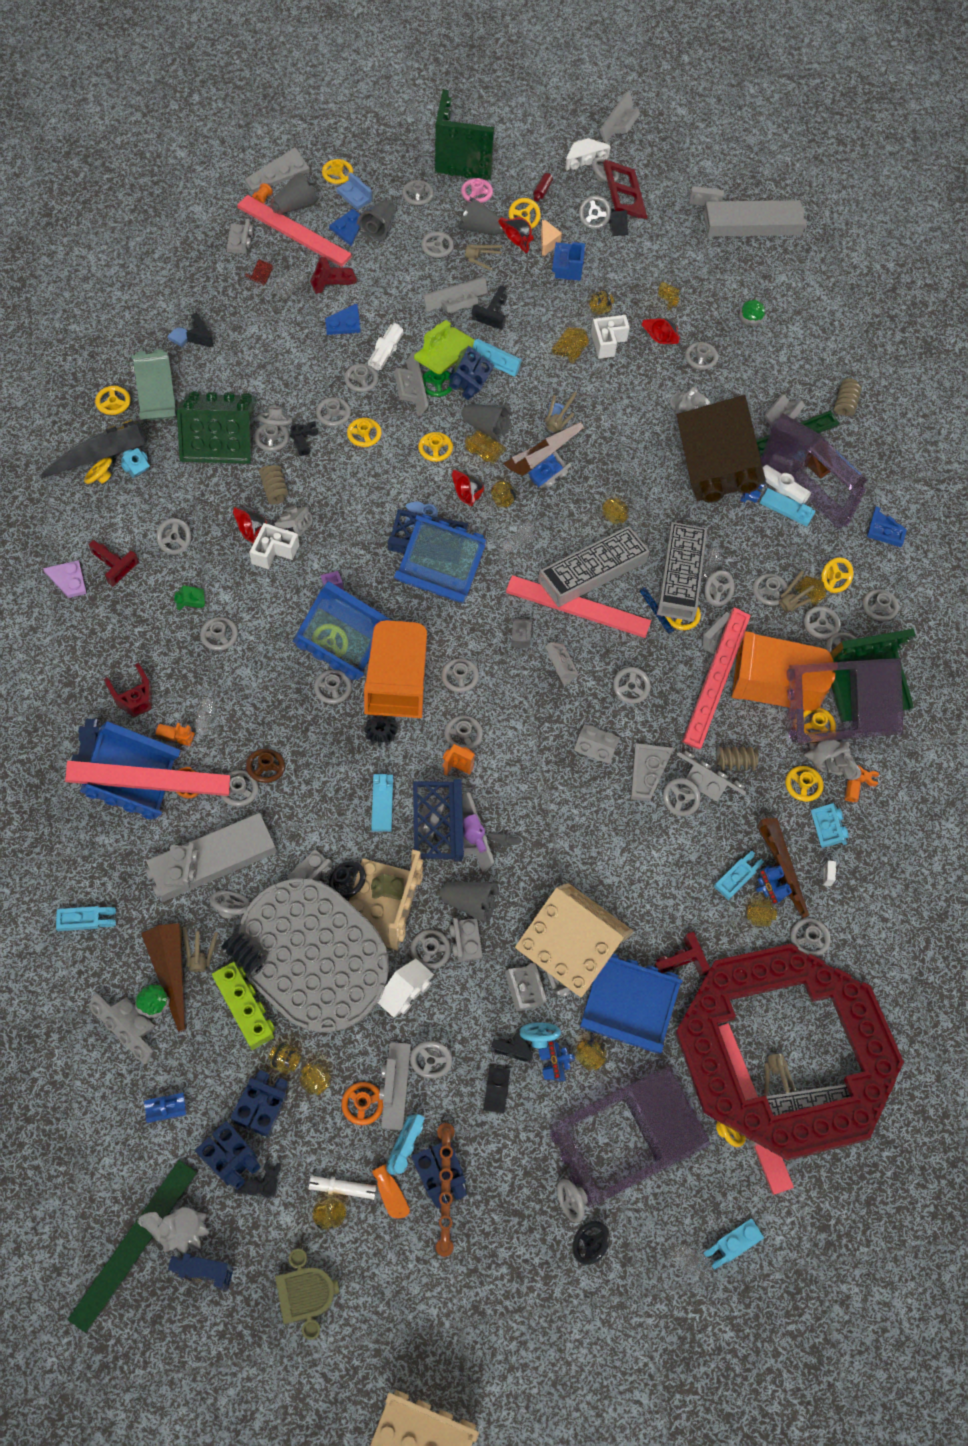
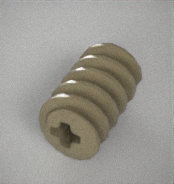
M847 378L842 381L833 409L836 414L845 416L855 414L862 391L855 379Z
M277 465L262 467L259 470L268 503L275 505L284 502L289 492L281 472V467Z
M718 747L716 751L717 766L720 765L722 771L725 770L726 765H728L729 771H732L733 765L736 766L737 771H740L741 766L744 767L745 771L751 766L752 771H755L758 764V748L755 747L753 750L752 747L747 749L740 747L738 750L737 747H732L730 750L729 747L724 749Z

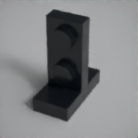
M500 285L487 309L474 305L472 308V319L503 330L505 315L500 314L501 305H505L508 298L506 287Z

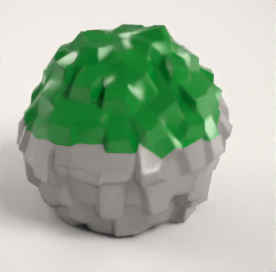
M757 300L745 302L740 308L739 318L741 322L747 326H756L763 322L766 316L763 304Z
M161 985L145 986L136 995L135 1008L140 1015L155 1018L168 1008L170 999Z

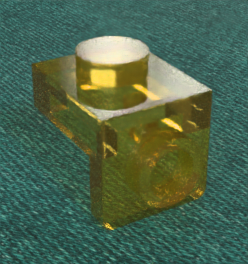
M665 282L660 284L657 296L669 301L667 310L670 311L673 306L676 307L678 305L680 290Z
M806 576L795 586V589L801 593L814 585V589L805 595L809 596L811 603L816 606L826 597L824 582Z

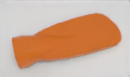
M387 1164L373 1170L372 1174L377 1179L379 1192L388 1214L393 1218L406 1217L410 1213V1209L399 1186L387 1172Z

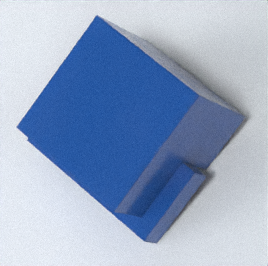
M555 243L552 272H555V278L581 281L585 243Z

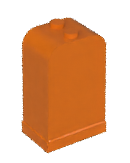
M386 620L375 625L367 679L364 686V714L422 718L427 630L422 624Z
M745 631L737 651L731 698L815 711L822 705L831 684L835 680L831 653L823 648Z

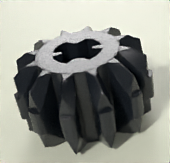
M373 715L372 720H367V726L364 727V732L367 733L366 739L371 740L372 745L378 742V746L381 747L382 742H384L388 746L389 740H395L394 735L397 734L396 723L391 721L390 716L384 718L380 715V718H377Z

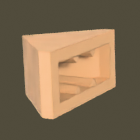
M542 220L541 227L542 255H546L553 250L556 242L561 243L562 233L546 220Z

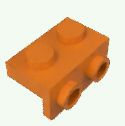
M453 744L452 748L447 749L443 756L444 763L442 767H444V775L448 776L452 767L470 775L474 768L475 754L466 747L462 748Z

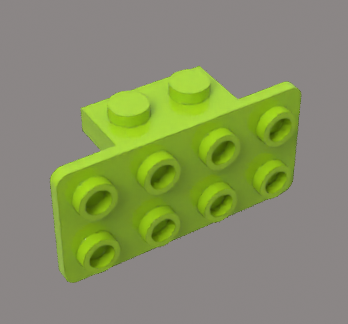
M447 320L437 324L431 331L426 332L423 338V348L414 354L416 361L437 374H442L454 365L459 359L460 352L467 346L473 348L475 341L455 327L450 328L451 323Z

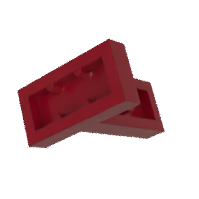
M320 257L310 283L315 294L322 293L325 284L352 285L356 284L357 279L352 268L330 267L327 258Z
M93 540L88 544L91 553L111 567L105 574L108 584L112 587L139 563L137 555L131 550L121 559L116 553L112 554L109 552L108 548L102 543L99 544Z
M694 931L686 934L683 939L688 951L682 949L670 958L663 956L657 959L653 966L659 969L658 972L664 973L694 962L699 976L708 974L710 970Z

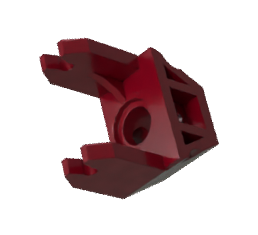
M139 663L135 664V667L142 680V684L122 694L115 691L108 677L103 679L116 705L134 718L152 709V688Z

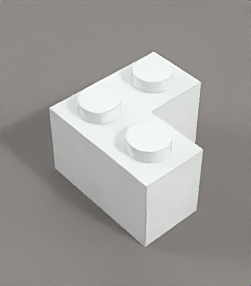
M626 315L593 319L591 335L598 359L615 357L617 342L627 341L630 327Z
M263 523L250 550L251 563L269 569L275 555L293 560L299 547L298 534Z
M415 958L393 974L385 986L378 1004L394 1018L400 1013L405 1014L412 1006L410 1004L411 1000L417 998L421 991L424 993L431 986L430 980L434 974Z

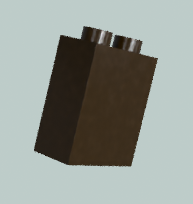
M746 395L676 414L690 483L697 501L717 502L726 494L737 491L740 493H751L757 490L759 485L767 483Z

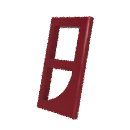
M605 159L603 166L615 211L626 210L628 215L647 219L648 216L635 169ZM612 170L628 175L631 187L615 182ZM618 192L633 196L634 203L630 205L621 204Z

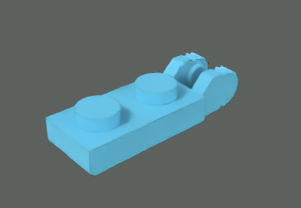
M750 851L743 859L741 858L714 885L726 899L730 900L764 864L762 859L758 860L753 867L747 864L755 855L753 851Z
M94 906L57 909L56 930L71 931L116 926L115 920H100V915L116 914V908H99Z
M420 1114L409 1115L404 1123L387 1162L386 1170L391 1175L404 1173L408 1165L406 1158L412 1153L414 1149L413 1143L423 1129L422 1123L425 1118Z
M751 1218L715 1242V1245L705 1251L704 1254L707 1257L713 1255L716 1250H720L723 1258L716 1260L711 1265L715 1270L725 1262H730L754 1246L764 1237Z

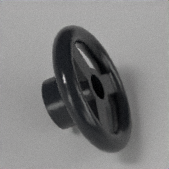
M344 862L332 872L329 886L345 899L353 897L365 884V869L358 862ZM359 871L360 880L357 886L353 888L354 876ZM335 883L345 885L347 892H339L335 887Z
M590 1221L577 1231L572 1249L573 1255L579 1263L591 1265L598 1262L605 1255L610 1242L609 1231L605 1224L600 1221ZM591 1228H599L601 1230L595 1236L585 1234ZM580 1240L585 1242V1257L581 1256L579 1252Z

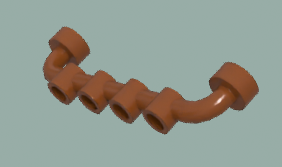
M449 1123L441 1124L437 1130V1136L442 1141V1148L439 1152L442 1159V1170L439 1174L441 1181V1195L439 1197V1203L441 1204V1218L439 1220L441 1239L436 1244V1252L442 1257L451 1255L454 1249L453 1242L450 1240V1228L452 1226L450 1204L453 1200L450 1194V1181L453 1178V1173L450 1170V1159L453 1155L451 1139L454 1137L455 1131ZM448 1149L450 1156H443L442 1151ZM448 1172L450 1174V1178L448 1180H444L442 1178V1173ZM442 1196H449L450 1202L443 1203ZM445 1218L450 1222L448 1227H443L441 1221Z

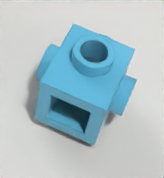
M136 448L123 453L121 466L133 478L149 469L148 458L143 451L140 452Z

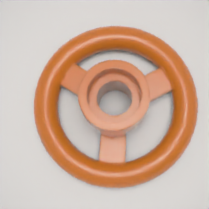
M358 1082L351 1085L345 1091L341 1102L345 1117L357 1125H368L376 1121L383 1112V1100H379L380 1089L369 1082ZM366 1088L374 1092L375 1095L369 1096L366 1092L356 1094L354 1091ZM349 1097L354 1101V1105L358 1109L357 1117L353 1116L349 1111ZM362 1099L367 1101L364 1106L359 1105V1101ZM378 1101L375 1113L364 1119L365 1110L372 1103Z

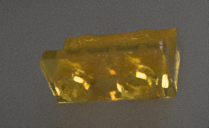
M568 327L551 349L553 354L567 356L569 362L574 364L589 343L585 329Z
M476 431L472 437L468 436L465 440V448L470 453H476L481 456L483 461L491 462L492 464H495L506 450L505 446L479 431Z

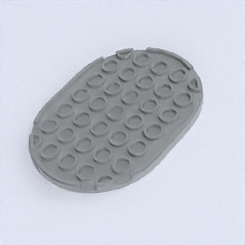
M303 878L288 879L273 884L263 890L250 903L241 919L239 934L244 932L245 935L242 940L250 939L247 946L255 944L256 947L253 952L261 950L259 958L266 956L267 959L264 962L263 969L255 977L249 978L248 973L245 974L249 982L278 1011L294 1024L304 1029L318 1032L343 1030L357 1024L368 1016L383 995L388 980L389 960L387 949L380 933L364 915L330 886L316 880Z

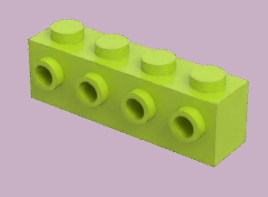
M232 962L212 973L215 983L251 1050L274 1038L272 1032L275 1031V1028L270 1019L265 1020L263 1014L266 1012L261 1002L256 1003L253 996L256 993L251 984L246 985L243 979L246 977V974L242 968L237 967Z

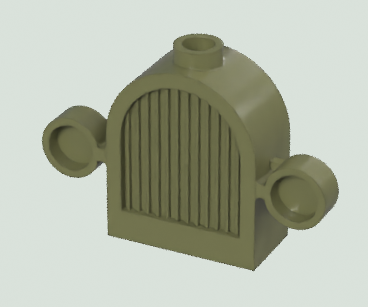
M295 1249L289 1255V1263L296 1271L275 1276L283 1324L288 1325L305 1320L302 1326V1334L306 1339L314 1340L321 1332L320 1325L314 1318L323 1315L332 1306L335 1294L340 1293L338 1280H331L328 1274L321 1269H305L307 1255L303 1250Z

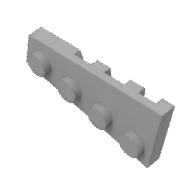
M295 147L247 177L245 183L251 192L255 193L260 189L259 186L262 183L273 186L292 179L298 173H308L310 168Z

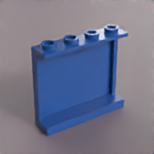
M107 721L100 727L89 763L171 770L174 760L179 757L180 750ZM82 784L80 792L85 793V796L88 798L104 800V803L108 805L123 807V810L130 813L137 812L146 819H154L162 814V811H159L165 792L162 790Z
M613 954L593 982L579 1028L656 1054H661L682 980L678 979V975L666 972V974L658 972V968L648 965L644 968L638 966L639 963L631 959L623 961L618 959V955Z

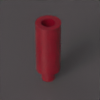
M544 173L533 192V199L538 202L544 198L553 182L551 174Z

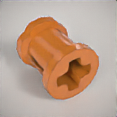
M262 183L259 186L260 189L252 195V198L263 204L266 202L267 197L273 194L272 188L266 183Z

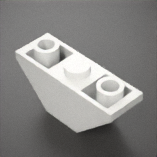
M589 138L574 142L566 158L565 169L569 170L571 167L575 170L579 166L591 165L596 155L606 159L609 158L610 145Z

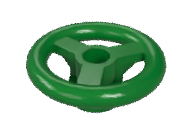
M432 370L425 372L422 377L426 389L425 393L433 397H442L449 394L453 389L448 386L446 390L442 391L441 386L444 381L449 379L450 373L444 371L442 374H437ZM426 382L433 384L437 392L428 389Z

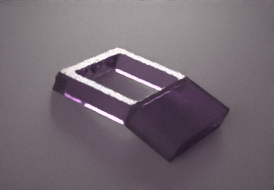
M784 413L774 423L761 458L763 467L768 465L781 474H791L794 477V482L811 492L808 500L839 530L843 526L847 527L852 520L851 517L857 510L856 507L862 500L861 497L867 489L864 486L868 479L817 432ZM812 454L850 489V495L843 509L806 474L805 470Z
M901 658L789 665L786 675L790 684L787 696L788 700H790L788 717L791 720L789 737L792 739V742L806 743L858 737L904 735ZM849 669L852 727L850 729L804 733L803 673Z
M669 1066L564 1118L550 1128V1137L553 1143L558 1144L561 1150V1160L564 1164H568L573 1183L575 1185L578 1184L585 1191L587 1196V1204L585 1205H588L590 1209L705 1150L711 1145ZM620 1102H625L656 1163L603 1191H599L568 1129Z

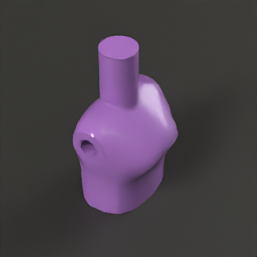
M476 814L470 815L463 820V837L471 844H476L479 853L485 852L487 849L482 840L485 835L484 827L481 825Z

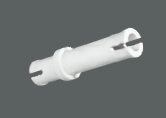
M311 1175L310 1182L319 1184L310 1183L309 1190L328 1192V1195L337 1193L372 1200L375 1197V1193L366 1191L375 1192L376 1185L335 1180V1177L329 1179Z

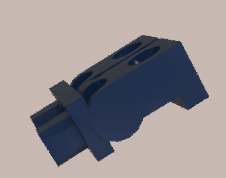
M467 346L460 352L459 359L448 378L450 379L449 387L453 390L461 387L464 389L462 396L469 400L482 389L494 365L483 356L479 358L480 354L470 346Z
M86 718L85 725L79 726L78 738L80 748L78 754H73L72 761L89 763L100 730L98 719Z
M259 1070L254 1079L250 1078L230 1119L232 1123L248 1130L251 1128L253 1132L270 1139L275 1123L287 1099L288 1082L277 1078L274 1087L268 1086L267 1082L270 1074Z
M226 1120L212 1133V1136L226 1150L225 1153L210 1136L194 1151L227 1186L230 1185L238 1190L245 1182L240 1174L245 1169L254 1174L261 1166L253 1150Z
M451 1142L453 1155L450 1159V1170L453 1173V1178L450 1181V1190H452L457 1201L467 1196L464 1185L466 1180ZM442 1143L432 1147V1152L439 1169L430 1148L411 1156L428 1199H432L437 1209L441 1208L439 1203L441 1195L439 1174L442 1170V1159L439 1152L442 1148ZM444 1149L442 1155L448 1157L450 1156V1151ZM448 1172L442 1173V1178L444 1180H448L450 1178V1174ZM445 1195L442 1196V1202L448 1203Z
M184 1253L183 1258L171 1256L168 1266L169 1271L178 1274V1277L185 1281L191 1282L192 1279L197 1282L205 1280L214 1281L213 1286L224 1291L229 1290L234 1270L227 1263L194 1257L187 1253Z

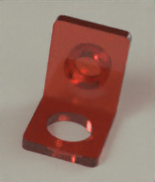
M259 259L252 275L245 273L244 276L265 286L273 265Z

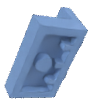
M349 173V181L336 188V191L356 210H359L372 201V190L359 177Z

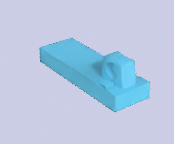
M479 339L474 341L473 349L480 354L479 358L483 356L495 368L514 377L517 375L522 359Z
M769 488L760 501V504L805 526H808L816 512L812 507L804 504L801 505Z
M374 774L372 831L392 832L393 775Z

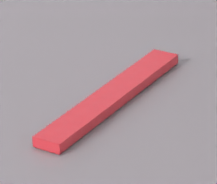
M249 195L238 204V208L341 267L352 257V254L288 217L274 213L270 207Z
M513 575L506 589L508 594L646 638L651 623L649 619L581 597L558 607L541 584Z
M735 607L729 615L682 740L683 743L696 749L702 748L751 616Z
M67 761L65 782L228 796L230 775Z
M729 1023L719 1026L745 1099L757 1098V1093ZM761 1145L754 1146L772 1194L775 1195L793 1189L794 1186L783 1158Z

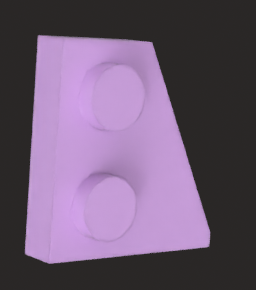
M79 560L43 568L45 574L68 598L87 594Z

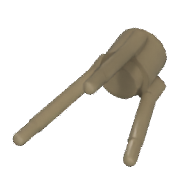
M467 245L465 258H469L471 263L492 270L491 267L475 259H479L480 253L501 254V251L487 249L502 248V245Z
M576 392L572 394L559 415H552L556 396L553 395L548 415L545 419L546 427L550 431H561L563 426L574 416V413H571L562 421L563 415L577 395Z
M803 570L800 571L785 592L780 595L779 604L786 612H792L794 609L817 598L813 596L797 603L798 599L814 589V585L805 589L797 596L793 593L788 594L803 575Z
M183 927L187 967H189L190 972H205L206 967H210V960L217 941L218 932L214 933L207 957L205 958V954L199 953L200 933L196 931L195 953L191 957L187 928Z
M784 1054L768 1056V1063L764 1064V1096H769L770 1071L774 1075H781L786 1093H789L787 1079L793 1092H797Z

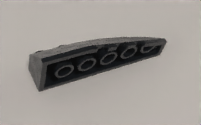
M133 420L122 423L123 426L116 428V425L105 429V432L85 440L60 456L42 472L41 477L51 476L143 446L147 441V434L139 421L133 422Z

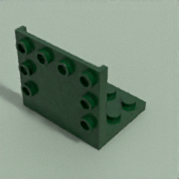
M443 89L435 124V173L491 180L495 127L448 121L451 119V110L449 108H451L452 97H449V90Z
M189 392V394H186L177 408L179 462L251 464L250 416L256 405V396H252L250 393H243L241 396L234 395V393L217 395L216 392H208L206 394Z
M914 628L842 641L830 652L833 658V672H835V680L831 684L841 723L912 710L914 708L898 653L899 650L903 649L904 645L909 644L910 640L916 636Z

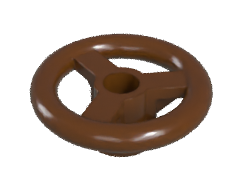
M259 749L248 757L246 770L255 781L271 783L283 775L285 762L278 752L272 749ZM259 756L258 768L253 771L252 762ZM274 757L278 760L279 765L274 764ZM264 771H277L275 775L270 777L260 776Z

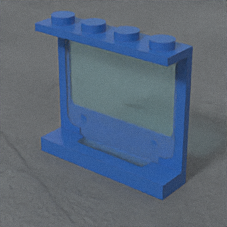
M424 514L421 516L416 515V524L394 579L464 604L486 546V539H483L484 536L478 533H473V535L466 533V529L456 526V529L449 527L447 522L441 520L439 522L432 521L430 516Z
M327 581L320 590L292 642L299 649L312 653L314 658L329 663L332 669L344 672L345 676L349 679L358 680L363 676L364 673L362 671L370 658L375 625L381 621L392 620Z

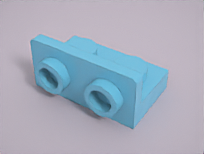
M834 803L811 810L822 848L838 843L847 844L846 838L849 837L846 826H842L841 820L844 817L840 808L837 809Z

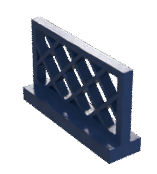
M398 509L392 533L388 540V551L405 554L412 533L409 534L406 528L411 525L415 526L416 515L421 516L422 514ZM430 516L432 521L439 522L441 520L449 523V527L455 528L458 526L466 530L468 529V523ZM400 517H408L411 521L403 525ZM426 525L421 528L419 533L424 540L416 541L412 555L459 565L465 539L451 534L452 538L445 541L441 535L446 532L442 530L438 532L436 528ZM431 528L435 534L427 538L424 531ZM401 530L406 534L404 538L395 537L396 533ZM438 537L442 542L439 545H432L430 541ZM456 541L459 545L458 550L450 548L448 544Z
M454 779L453 782L413 781L414 850L419 851L418 847L423 842L431 848L428 853H421V859H454V862H462L464 857L462 779ZM417 787H425L430 793L423 799L417 793ZM440 787H448L449 794L444 799L436 792ZM432 795L441 801L434 808L426 801ZM422 804L431 810L425 817L418 812V808ZM442 804L449 809V813L445 817L436 811ZM433 813L441 820L435 827L426 820ZM423 822L431 829L425 836L418 831V827ZM442 823L450 828V832L445 837L437 830ZM433 832L442 839L435 846L427 840ZM445 842L450 847V854H442L437 848Z

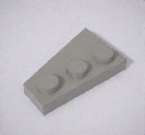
M635 744L631 799L650 802L674 748Z

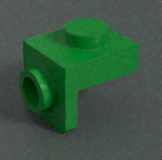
M183 585L174 596L177 610H182L184 606L204 607V589Z

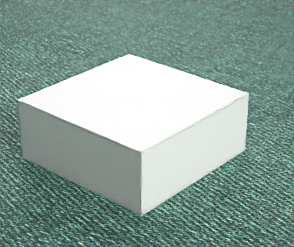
M827 861L823 870V885L831 886L836 879L835 861Z

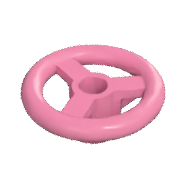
M473 178L462 185L461 193L467 201H469L470 197L475 198L477 195L487 194L483 198H475L480 203H484L491 198L493 189L486 180ZM469 185L472 189V193L470 195L466 193V188Z

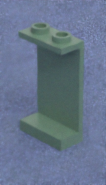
M154 350L150 354H146V351L135 352L136 355H131V358L134 362L140 420L150 421L177 418L169 354L164 352V350Z

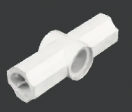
M395 323L390 325L383 338L379 337L368 365L376 370H382L388 358L392 357L393 351H396L397 343L404 334V330L400 325Z
M768 465L763 467L766 482L774 487L776 492L792 498L801 505L807 502L811 492L794 482V477L791 474H781Z

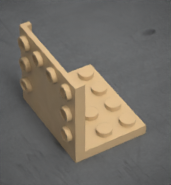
M412 850L411 853L412 867L410 871L362 859L361 865L366 872L365 884L356 895L349 899V903L376 927L386 948L397 951L400 942H403L405 938L406 922L417 885H421L423 878V859H421V852ZM358 871V874H357V877H356V880H355V883H354V887H353V888H355V887L357 886V884H358V882H359V880H360V873H359V871ZM382 874L403 878L404 893L402 899L396 900L383 896L377 899L372 898V880Z
M568 883L556 887L515 948L582 998L620 943L628 939L634 931Z
M395 1390L394 1394L389 1393L387 1396L385 1409L370 1446H472V1443L477 1441L479 1432L475 1430V1424L464 1419L457 1423L452 1420L454 1415L441 1409L439 1414L430 1411L431 1405L417 1400V1403L414 1404L408 1401L409 1395Z

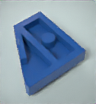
M352 209L330 224L329 229L348 245L352 246L355 237L359 233L360 227L359 224L357 225V220L360 214Z
M354 304L325 318L327 335L360 333L358 305Z
M876 506L867 537L902 547L907 529L896 523L892 517H886L880 512L881 509Z

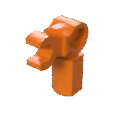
M177 723L176 727L159 724L155 735L160 739L172 742L177 740L179 744L191 746L195 734L191 731L189 725L184 728L180 723Z
M859 766L861 776L855 780L848 779L845 800L858 802L861 783L866 782L869 786H877L878 782L873 781L871 776L878 777L879 773L876 771L867 772V770Z

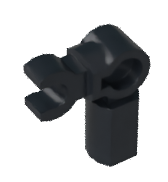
M309 422L307 425L293 424L290 427V437L294 440L300 457L310 454L305 437L307 435L315 436L319 433L318 429H311L316 427V422Z
M266 1161L264 1164L266 1177H263L262 1184L259 1183V1180L244 1179V1184L238 1190L234 1188V1193L257 1196L258 1193L262 1194L264 1198H273L277 1194L278 1179L276 1176L281 1171V1164L277 1163V1168L274 1171H270V1163Z

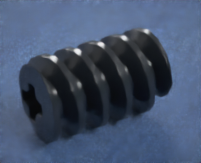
M244 932L232 935L222 944V950H226V954L232 956L231 959L237 962L238 967H243V972L248 973L249 978L255 977L263 969L267 957L262 956L259 958L261 950L253 952L256 947L255 944L247 946L250 939L242 940L245 935Z

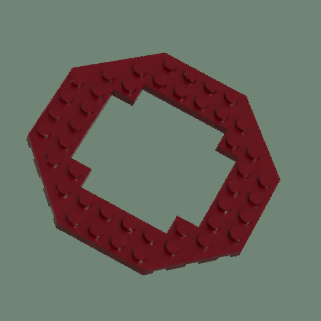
M793 944L715 960L675 1033L703 1113L787 1161L869 1141L904 1064V1060L872 987L865 982H858L851 978L850 974L838 968L834 969L824 964L825 961L812 954L807 955ZM804 984L811 1002L831 998L862 1072L845 1076L843 1079L850 1094L849 1098L774 1116L766 1095L749 1100L745 1099L718 1024L735 1020L736 1015L730 1000Z

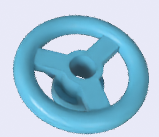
M542 1022L526 1024L519 1030L520 1036L525 1040L532 1041V1047L546 1048L548 1041H553L561 1035L559 1027ZM546 1029L554 1031V1033L547 1032Z

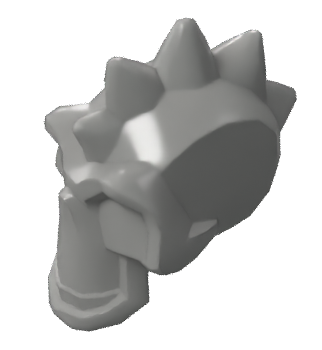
M692 387L687 393H675L670 398V404L675 410V414L712 404L703 394L699 393L697 387Z
M821 738L819 743H810V751L804 754L822 772L836 775L844 774L845 779L855 780L861 776L859 766L855 763L853 756L850 755V744L847 741L840 743L837 740Z
M181 1207L178 1210L174 1209L173 1214L167 1215L163 1219L156 1212H150L141 1215L138 1220V1224L146 1228L157 1242L162 1244L164 1252L177 1248L184 1255L189 1246L200 1249L199 1237L209 1234V1231L203 1224L207 1216L206 1213L196 1212L188 1207Z

